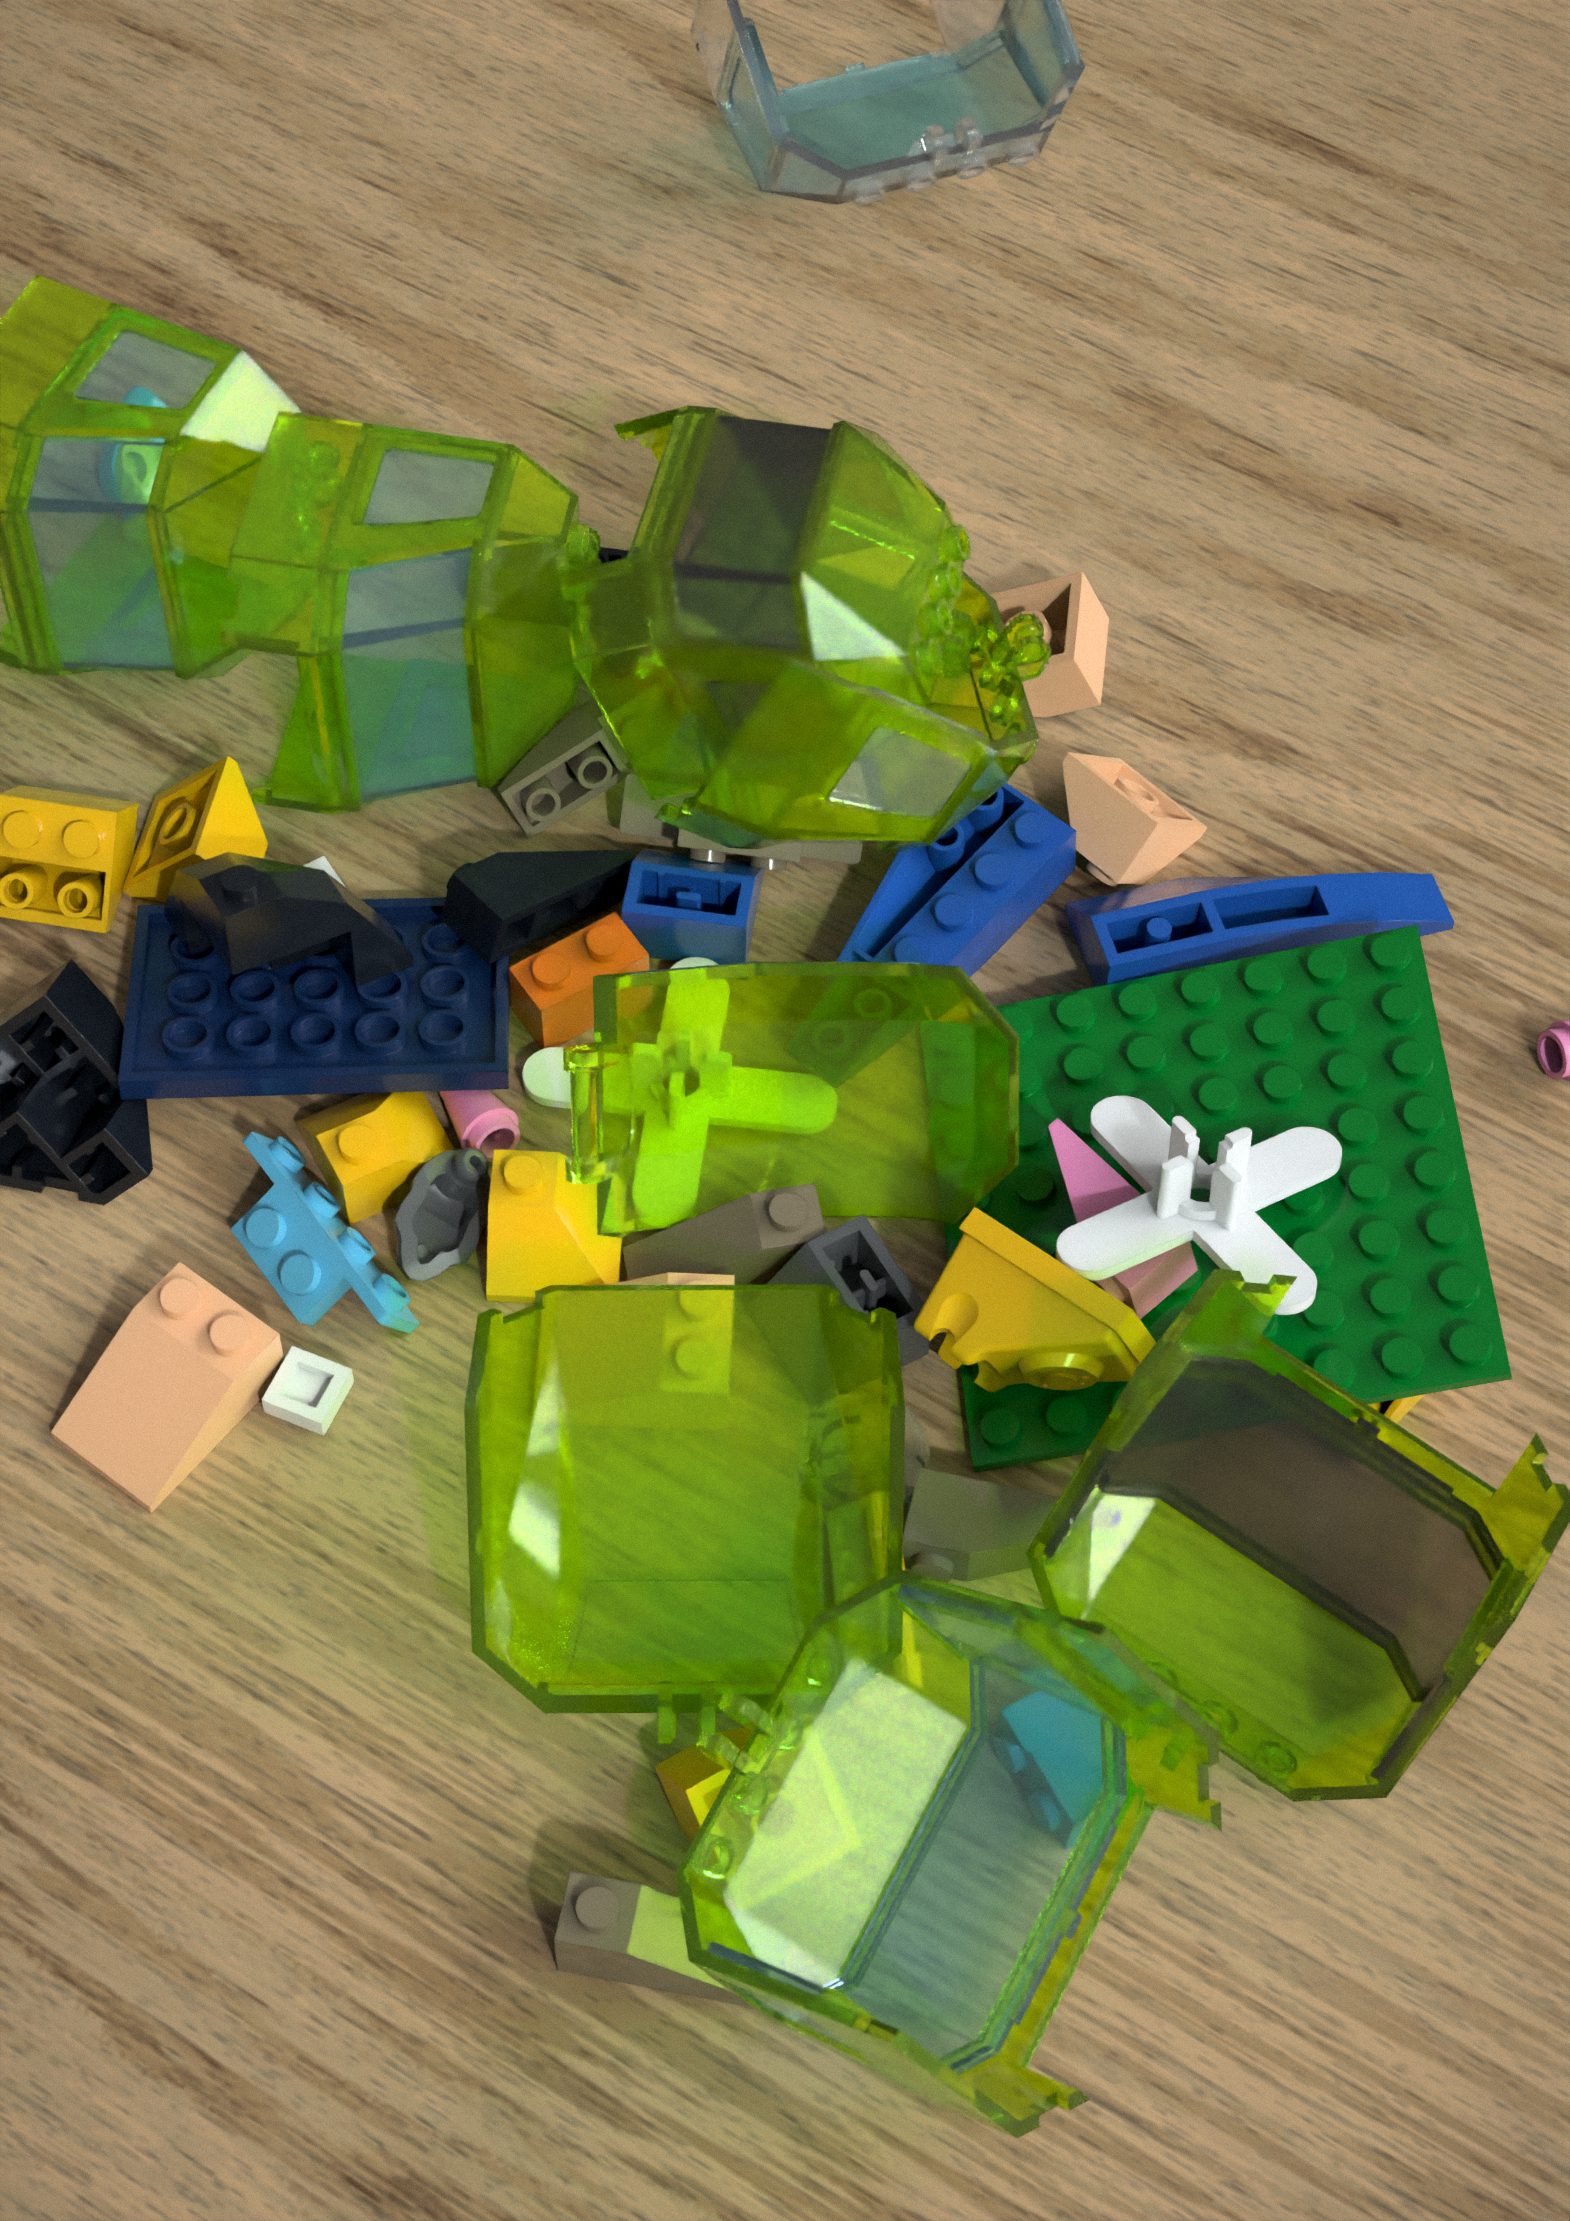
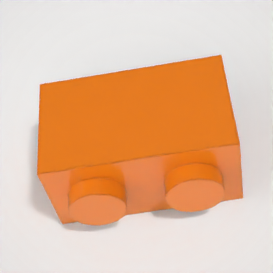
M616 911L508 968L512 1011L541 1049L558 1047L650 998L649 954Z

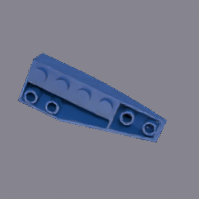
M980 766L902 845L789 1042L787 1053L834 1088L840 1086L878 1058L956 992L1075 870L1076 830L986 768Z
M1375 872L1310 876L1185 877L1065 904V913L1094 987L1407 926L1418 925L1419 935L1424 936L1451 930L1454 925V920L1433 874Z

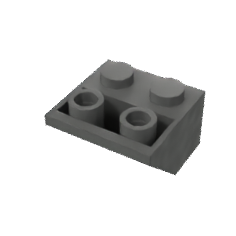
M864 1214L806 1242L748 1303L749 1312L813 1411L927 1355L929 1352V1340L914 1329V1321L924 1302Z

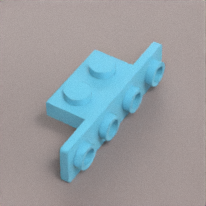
M251 1131L243 1140V1143L274 1185L230 1230L298 1322L313 1326L352 1287L381 1325L411 1334L420 1323L407 1307L411 1302L409 1294L393 1277L381 1273L371 1260L376 1255V1252L369 1241L355 1229L346 1227L337 1215V1212L341 1209L337 1199L323 1185L315 1181L312 1182L302 1167L307 1162L303 1154L290 1141L281 1136L273 1140Z

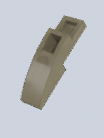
M692 645L643 677L639 675L636 669H633L603 689L544 737L518 763L497 789L530 839L625 779L630 773L625 764L725 702L726 699L700 654Z

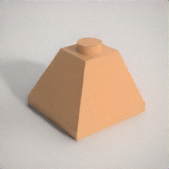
M1068 752L1062 761L1070 827L1076 830V851L1089 860L1086 866L1087 870L1107 885L1117 887L1118 884H1145L1201 838L1208 828L1120 758Z

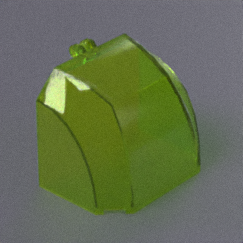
M825 1284L549 1285L535 1291L536 1304L504 1317L503 1312L495 1308L479 1313L464 1405L472 1652L545 1714L658 1713V1744H672V1740L676 1737L675 1713H698L697 1736L701 1739V1744H715V1713L830 1712L901 1650L905 1399L896 1313L882 1307L872 1310L871 1316L839 1303V1290Z

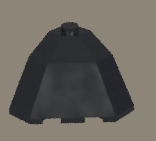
M226 852L177 870L163 907L165 918L189 954L213 946L232 975L268 963L271 969L275 970L329 949L356 987L414 966L413 956L388 921L327 872L320 869Z
M72 959L28 989L0 1013V1185L42 1193L45 1187L79 1193V1201L106 1205L148 1177L153 1170L147 1099L121 1100L118 1076L124 1026L115 1006Z

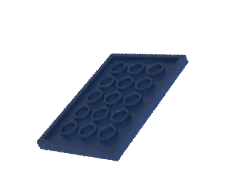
M446 897L361 899L388 921L413 956L414 966L356 987L329 949L272 970L269 964L265 963L232 975L213 946L190 954L188 953L164 916V904L138 905L118 1076L121 1100L509 1089L510 982L508 968L510 967V955L491 964L486 963L440 919Z

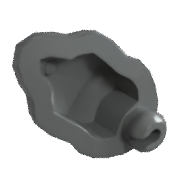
M465 1148L462 1150L445 1151L428 1161L409 1184L408 1195L401 1203L392 1224L397 1239V1266L407 1280L424 1282L438 1276L448 1267L467 1263L476 1249L481 1232L488 1224V1202L491 1183L488 1174V1160L480 1150Z

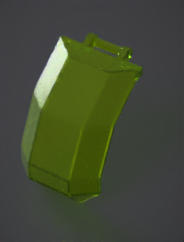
M753 961L596 975L593 977L594 1042L563 1048V1070L570 1072L571 1157L565 1159V1180L575 1184L597 1183V1235L621 1238L635 1231L668 1228L750 1193L811 1183L815 1184L822 1217L857 1218L864 1214L866 1218H912L955 1224L1019 1165L1020 1036L960 966L919 962Z

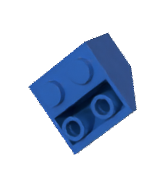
M643 849L631 864L621 911L622 920L647 951L649 958L680 961L689 957L710 959L723 968L746 970L764 869L752 867L750 862L725 859V863L690 859L689 854Z

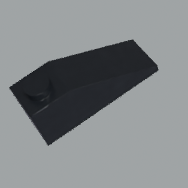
M630 850L498 852L474 864L466 863L452 873L447 883L448 891L440 919L486 963L491 964L622 902L627 888L631 864L636 856Z

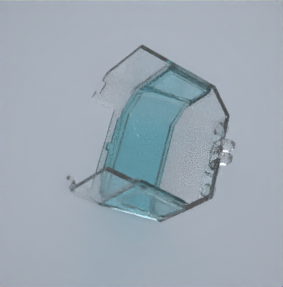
M698 0L690 32L713 99L756 179L760 192L802 202L839 205L854 201L857 205H865L882 198L886 192L906 188L908 192H917L932 186L938 179L957 175L959 179H968L980 175L990 166L1006 162L1010 166H1020L1033 161L1039 156L1060 120L1085 69L1062 1L930 0L946 46L945 49L865 68L864 62L846 66V73L778 90L776 89L753 19L743 17L738 0Z

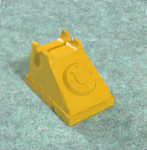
M976 1207L972 1209L960 1225L959 1229L963 1236L914 1321L915 1331L929 1341L938 1333L946 1332L945 1339L938 1350L939 1358L954 1369H958L962 1364L972 1365L978 1363L979 1373L974 1383L990 1393L997 1392L1007 1385L1030 1383L1040 1388L1052 1390H1077L1093 1386L1096 1382L1133 1381L1143 1372L1150 1376L1165 1355L1132 1308Z

